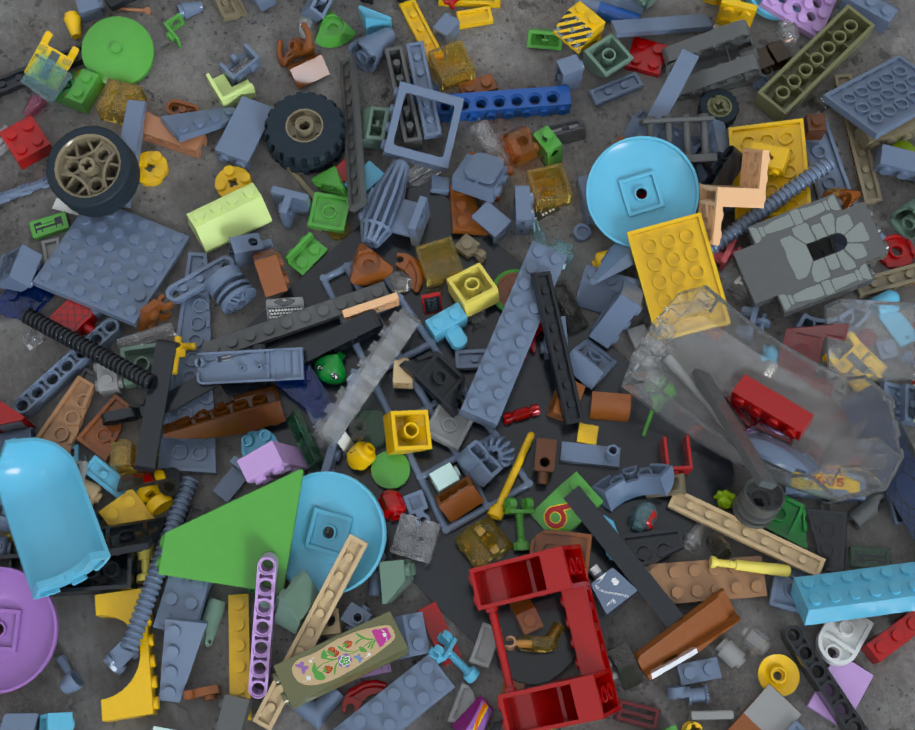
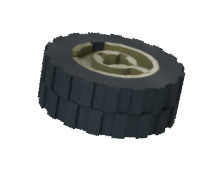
M712 89L702 96L697 115L709 113V116H715L716 120L724 122L727 129L734 123L738 115L739 102L727 90Z

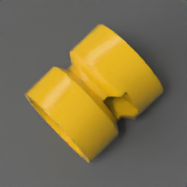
M156 478L153 481L146 482L137 491V495L142 502L147 503L146 508L152 516L160 515L173 505L172 497L168 492H164L165 487Z

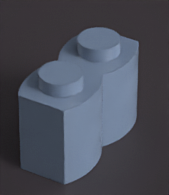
M477 440L470 443L457 456L459 464L466 471L470 472L473 480L482 487L502 470L499 462L489 455L485 446Z

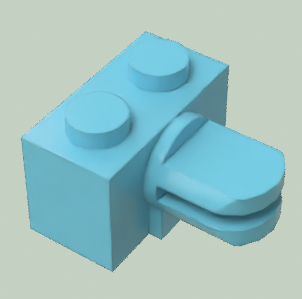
M458 302L425 320V329L432 339L435 340V343L446 339L454 350H463L467 346V336L462 328L468 325V317Z

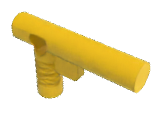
M174 336V341L180 345V347L176 348L172 371L174 375L178 374L179 358L186 357V350H197V343H183L181 336Z

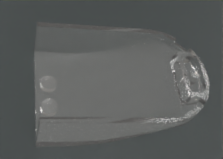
M839 299L824 305L825 324L850 323L846 341L826 337L828 381L878 382L915 380V303Z

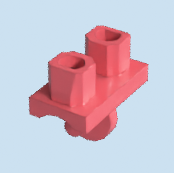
M735 239L733 243L729 242L727 247L724 246V249H726L725 253L719 251L717 254L714 253L715 263L720 265L719 269L722 271L725 270L729 259H732L733 252L743 249L738 246L735 250L737 244Z

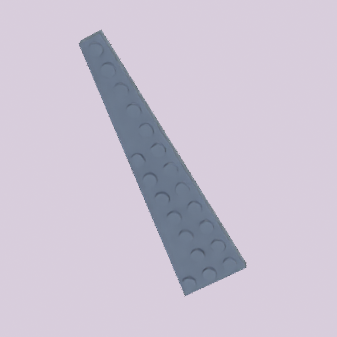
M188 252L185 277L209 264L207 253ZM206 289L181 303L176 336H181L183 343H197V350H186V357L179 358L178 374H172L169 391L196 376L198 368L194 365V360L198 357L197 354L205 352L202 343L212 340L210 294ZM214 389L173 412L165 413L164 425L185 416L192 418L197 411L204 408L208 411L214 409ZM162 432L157 470L217 475L216 437L198 439L164 438Z

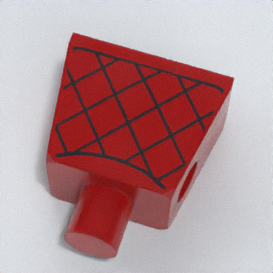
M67 300L50 316V319L79 333L81 336L90 334L96 328L94 324L98 321L88 307Z

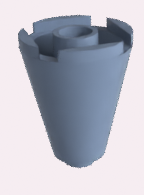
M385 27L351 42L348 51L349 53L352 52V55L357 58V67L364 72H374L385 57V48L392 47L396 42V34L392 29Z

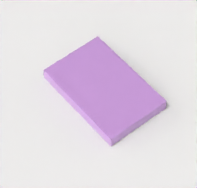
M853 662L840 667L829 664L827 668L856 710L874 675ZM826 685L824 691L826 695L831 696L832 688ZM814 691L806 707L838 726ZM839 703L837 711L841 715L844 714L845 708Z

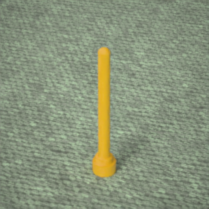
M533 432L527 434L496 504L490 506L487 515L493 519L501 521L504 516V499L508 497L534 440L535 434Z

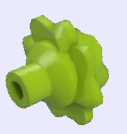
M718 490L713 498L717 499L719 507L728 509L733 508L736 494L728 490H723V492Z

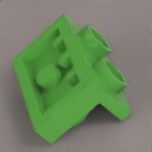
M309 232L300 238L294 249L291 248L286 253L285 260L290 268L303 277L328 253V249L314 239L313 234Z

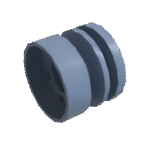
M236 264L220 268L209 277L205 284L208 293L216 300L223 313L227 315L238 312L246 307L253 300L257 292L250 281L245 279L244 273Z

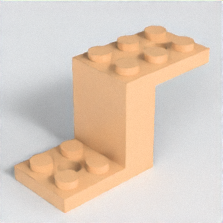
M743 148L739 186L699 184L697 213L701 212L711 245L720 244L722 237L721 223L724 217L723 207L764 208L770 150Z

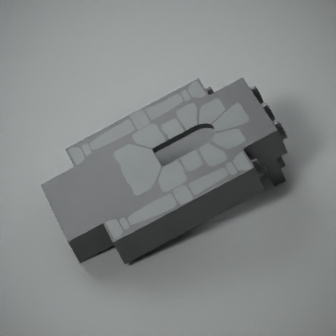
M834 193L747 227L746 233L751 246L733 252L732 259L754 309L776 300L782 316L786 317L871 284L874 280L873 277H875L872 267H875L879 260L885 259L889 251L887 242L882 240L880 236L881 230L879 225L874 223L872 219L873 212L871 208L867 207L865 202L842 210V201ZM833 234H841L846 238L847 246L845 249L813 261L807 248L808 244Z

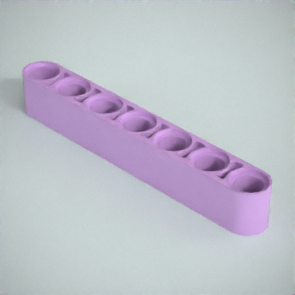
M272 552L264 553L257 565L248 686L249 694L256 699L266 695L270 684L279 565L277 555ZM271 560L273 567L268 568L264 566L263 561ZM267 580L271 582L272 587L265 588L261 582ZM267 601L270 607L263 608L260 602ZM264 621L269 627L263 629L258 623ZM264 642L267 648L261 649L257 643ZM261 662L266 666V668L259 669L257 668L256 663ZM261 683L264 688L257 689L254 684Z

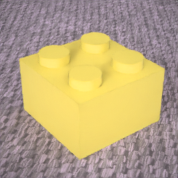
M480 262L446 279L448 292L454 301L460 304L467 317L500 302L498 288Z

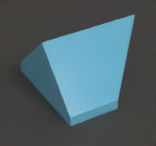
M359 5V18L366 35L385 27L392 28L391 17Z

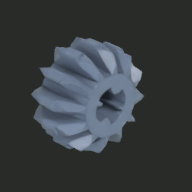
M493 436L485 441L484 446L488 454L493 456L503 469L512 463L511 460L515 457L512 452L515 448L510 447L511 441L505 442V436L500 438Z

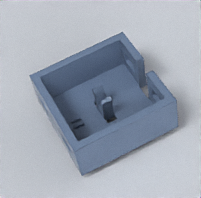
M515 186V196L513 199L514 235H529L535 219L533 209L534 193L530 192V186Z

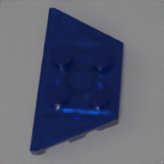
M42 262V265H41L40 269L38 270V272L35 273L34 278L37 276V274L39 273V271L42 269V267H43V265H44L43 262ZM34 284L31 288H27L22 292L7 289L0 296V315L21 320L24 310L32 308L39 312L55 294L36 287Z

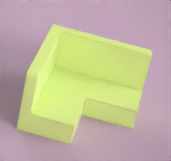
M209 73L205 74L209 86L222 107H236L242 96L249 99L256 97L254 86L252 83H249L248 79L231 87L224 74L212 79Z

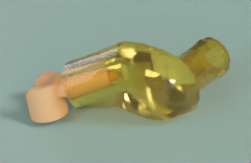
M554 621L546 636H518V640L511 635L507 636L506 641H512L514 644L505 645V649L513 651L518 646L519 650L554 652L558 648L557 641L565 626L560 622Z

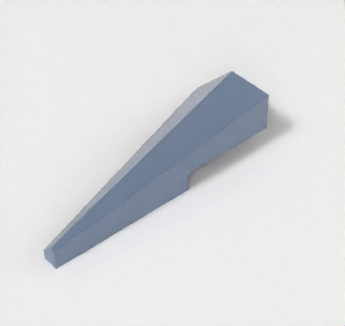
M617 243L609 247L601 260L602 264L596 268L595 275L589 280L594 285L634 265L630 247Z

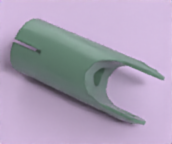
M208 598L202 621L209 622L201 645L204 643L205 646L210 647L213 644L224 612L225 602Z

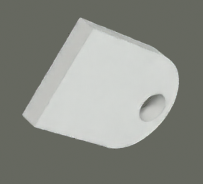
M866 617L824 623L815 641L819 656L832 666L840 667L849 664L856 658L874 623ZM828 648H832L836 651V658H831L829 656Z

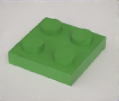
M315 192L307 224L308 228L344 234L349 214L348 197Z

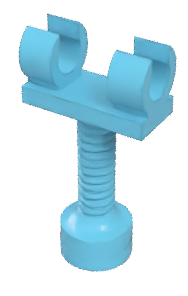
M444 630L443 633L440 632L437 640L445 646L443 648L436 644L434 648L431 647L429 651L430 657L435 659L438 664L449 658L464 673L462 678L468 684L475 681L480 671L474 665L469 667L452 651L457 639L453 638L449 631Z

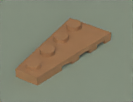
M78 375L35 438L52 441L71 454L95 392V385Z

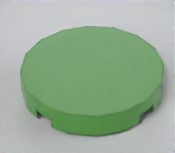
M387 451L377 455L371 466L372 478L376 485L386 490H395L405 485L411 472L409 462L403 454L387 455Z

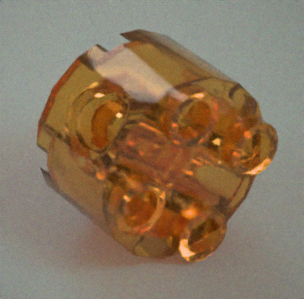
M527 125L524 127L520 126L501 135V142H505V146H502L510 164L514 165V168H518L537 158V152L540 151L536 141L533 142L531 131Z

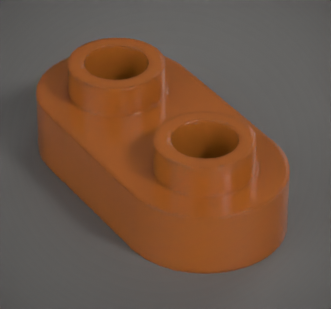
M178 99L169 100L165 106L168 115L200 111L198 105Z

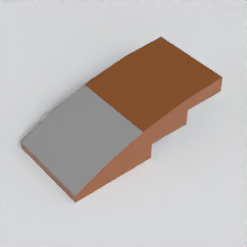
M769 683L726 730H787L802 713Z

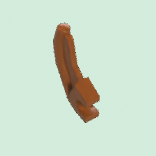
M397 253V259H402L403 262H396V268L409 276L411 290L414 293H419L423 285V272L417 260L406 253Z

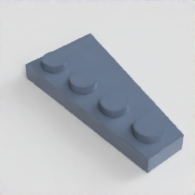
M229 106L161 116V123L180 143L225 128L236 108Z
M167 617L165 619L160 701L180 703L182 700L183 691L186 689L190 672L195 663L196 655L209 621Z

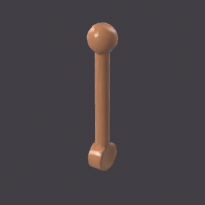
M122 7L115 10L116 12L133 11L144 12L145 14L151 13L150 7H145L144 9Z

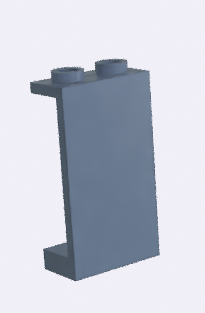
M242 96L215 148L217 158L224 163L229 162L237 167L251 170L250 160L264 134V124L268 118V113L274 107Z

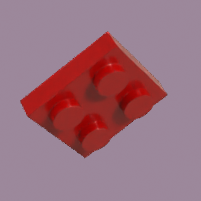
M634 36L629 52L634 57V60L626 64L625 69L659 78L664 62L662 49L668 45Z

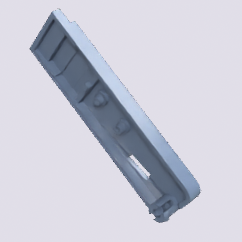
M305 348L202 352L197 354L198 357L194 360V365L198 368L196 379L199 384L203 385L304 380L303 350Z

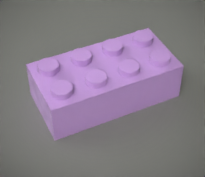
M270 441L237 460L247 483L263 486L300 468L304 469V471L309 469L299 447L276 441Z

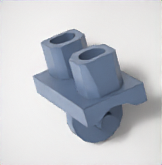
M743 306L741 318L750 319V323L739 322L738 334L748 336L749 341H754L756 328L758 327V332L763 333L764 328L771 326V321L766 319L767 314L764 313L759 318V307L754 309L753 306Z

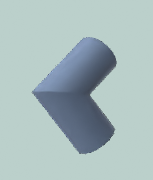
M335 689L293 710L315 729L319 730L344 700L345 696Z

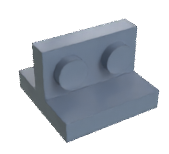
M272 186V199L275 208L278 209L284 228L291 230L296 214L309 217L311 211L309 194Z

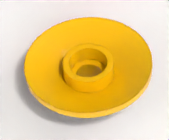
M770 655L760 663L758 668V680L763 689L770 683L779 693L787 696L794 692L799 684L800 674L798 667L792 659L785 655ZM775 672H778L780 674L779 680H776L773 675Z

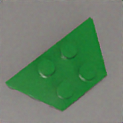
M785 495L783 507L764 530L803 549H807L806 505Z

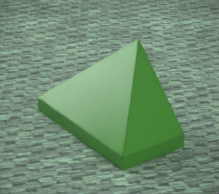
M528 29L526 47L561 50L562 40L553 34L552 29Z
M336 166L313 177L311 180L321 192L348 197V190Z

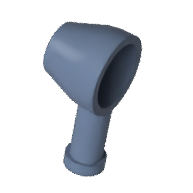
M66 655L59 656L56 661L65 673L59 684L61 690L69 694L81 689L84 686L81 676L72 670Z

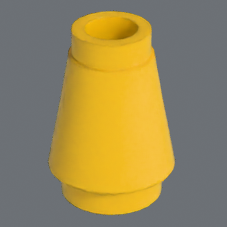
M77 11L66 12L63 20L71 38H81V16Z

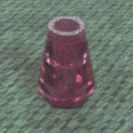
M35 92L34 95L30 96L22 114L25 117L30 115L34 117L46 107L47 100Z

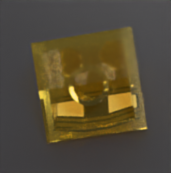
M490 516L468 526L454 540L475 568L495 563L514 548L513 544Z

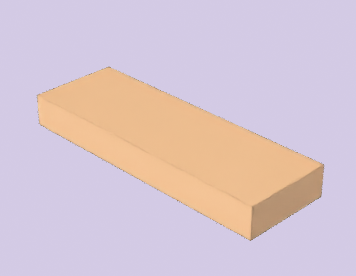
M397 292L344 309L342 310L344 320L347 322L369 310H376L378 313L399 306V297Z

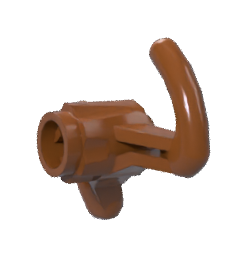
M306 22L301 23L306 39L292 38L288 45L289 51L284 57L283 40H277L276 55L281 67L288 66L299 57L306 58L314 54L315 46L312 33Z

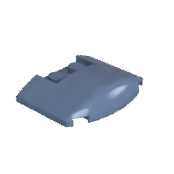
M747 434L762 459L793 473L798 469L797 472L805 474L804 477L807 478L820 472L819 465L807 452L801 454L800 451L792 446L768 437L769 434Z

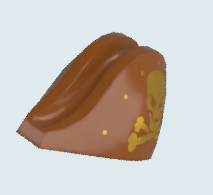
M842 187L829 188L823 192L822 198L835 193L836 197L841 199L843 204L842 210L852 206L860 198L861 191Z

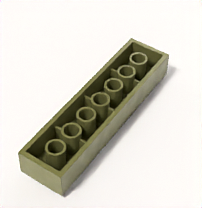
M847 4L757 92L753 104L775 122L786 120L869 38L876 25Z

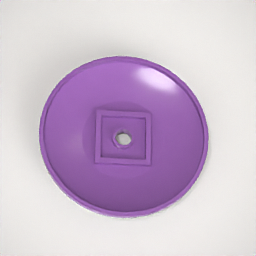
M0 566V624L3 625L4 630L0 635V694L21 688L34 680L51 660L59 635L57 610L51 596L33 600L24 572Z

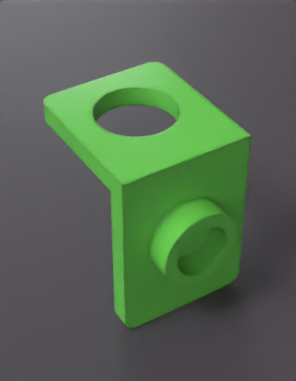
M178 13L163 24L166 29L165 34L170 42L174 41L181 48L180 40L174 31L185 23L182 15ZM175 20H179L175 26H172Z

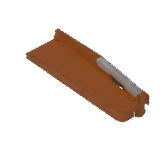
M723 588L719 589L634 654L638 670L648 680L655 679L662 673L697 654L741 620V617L735 612Z

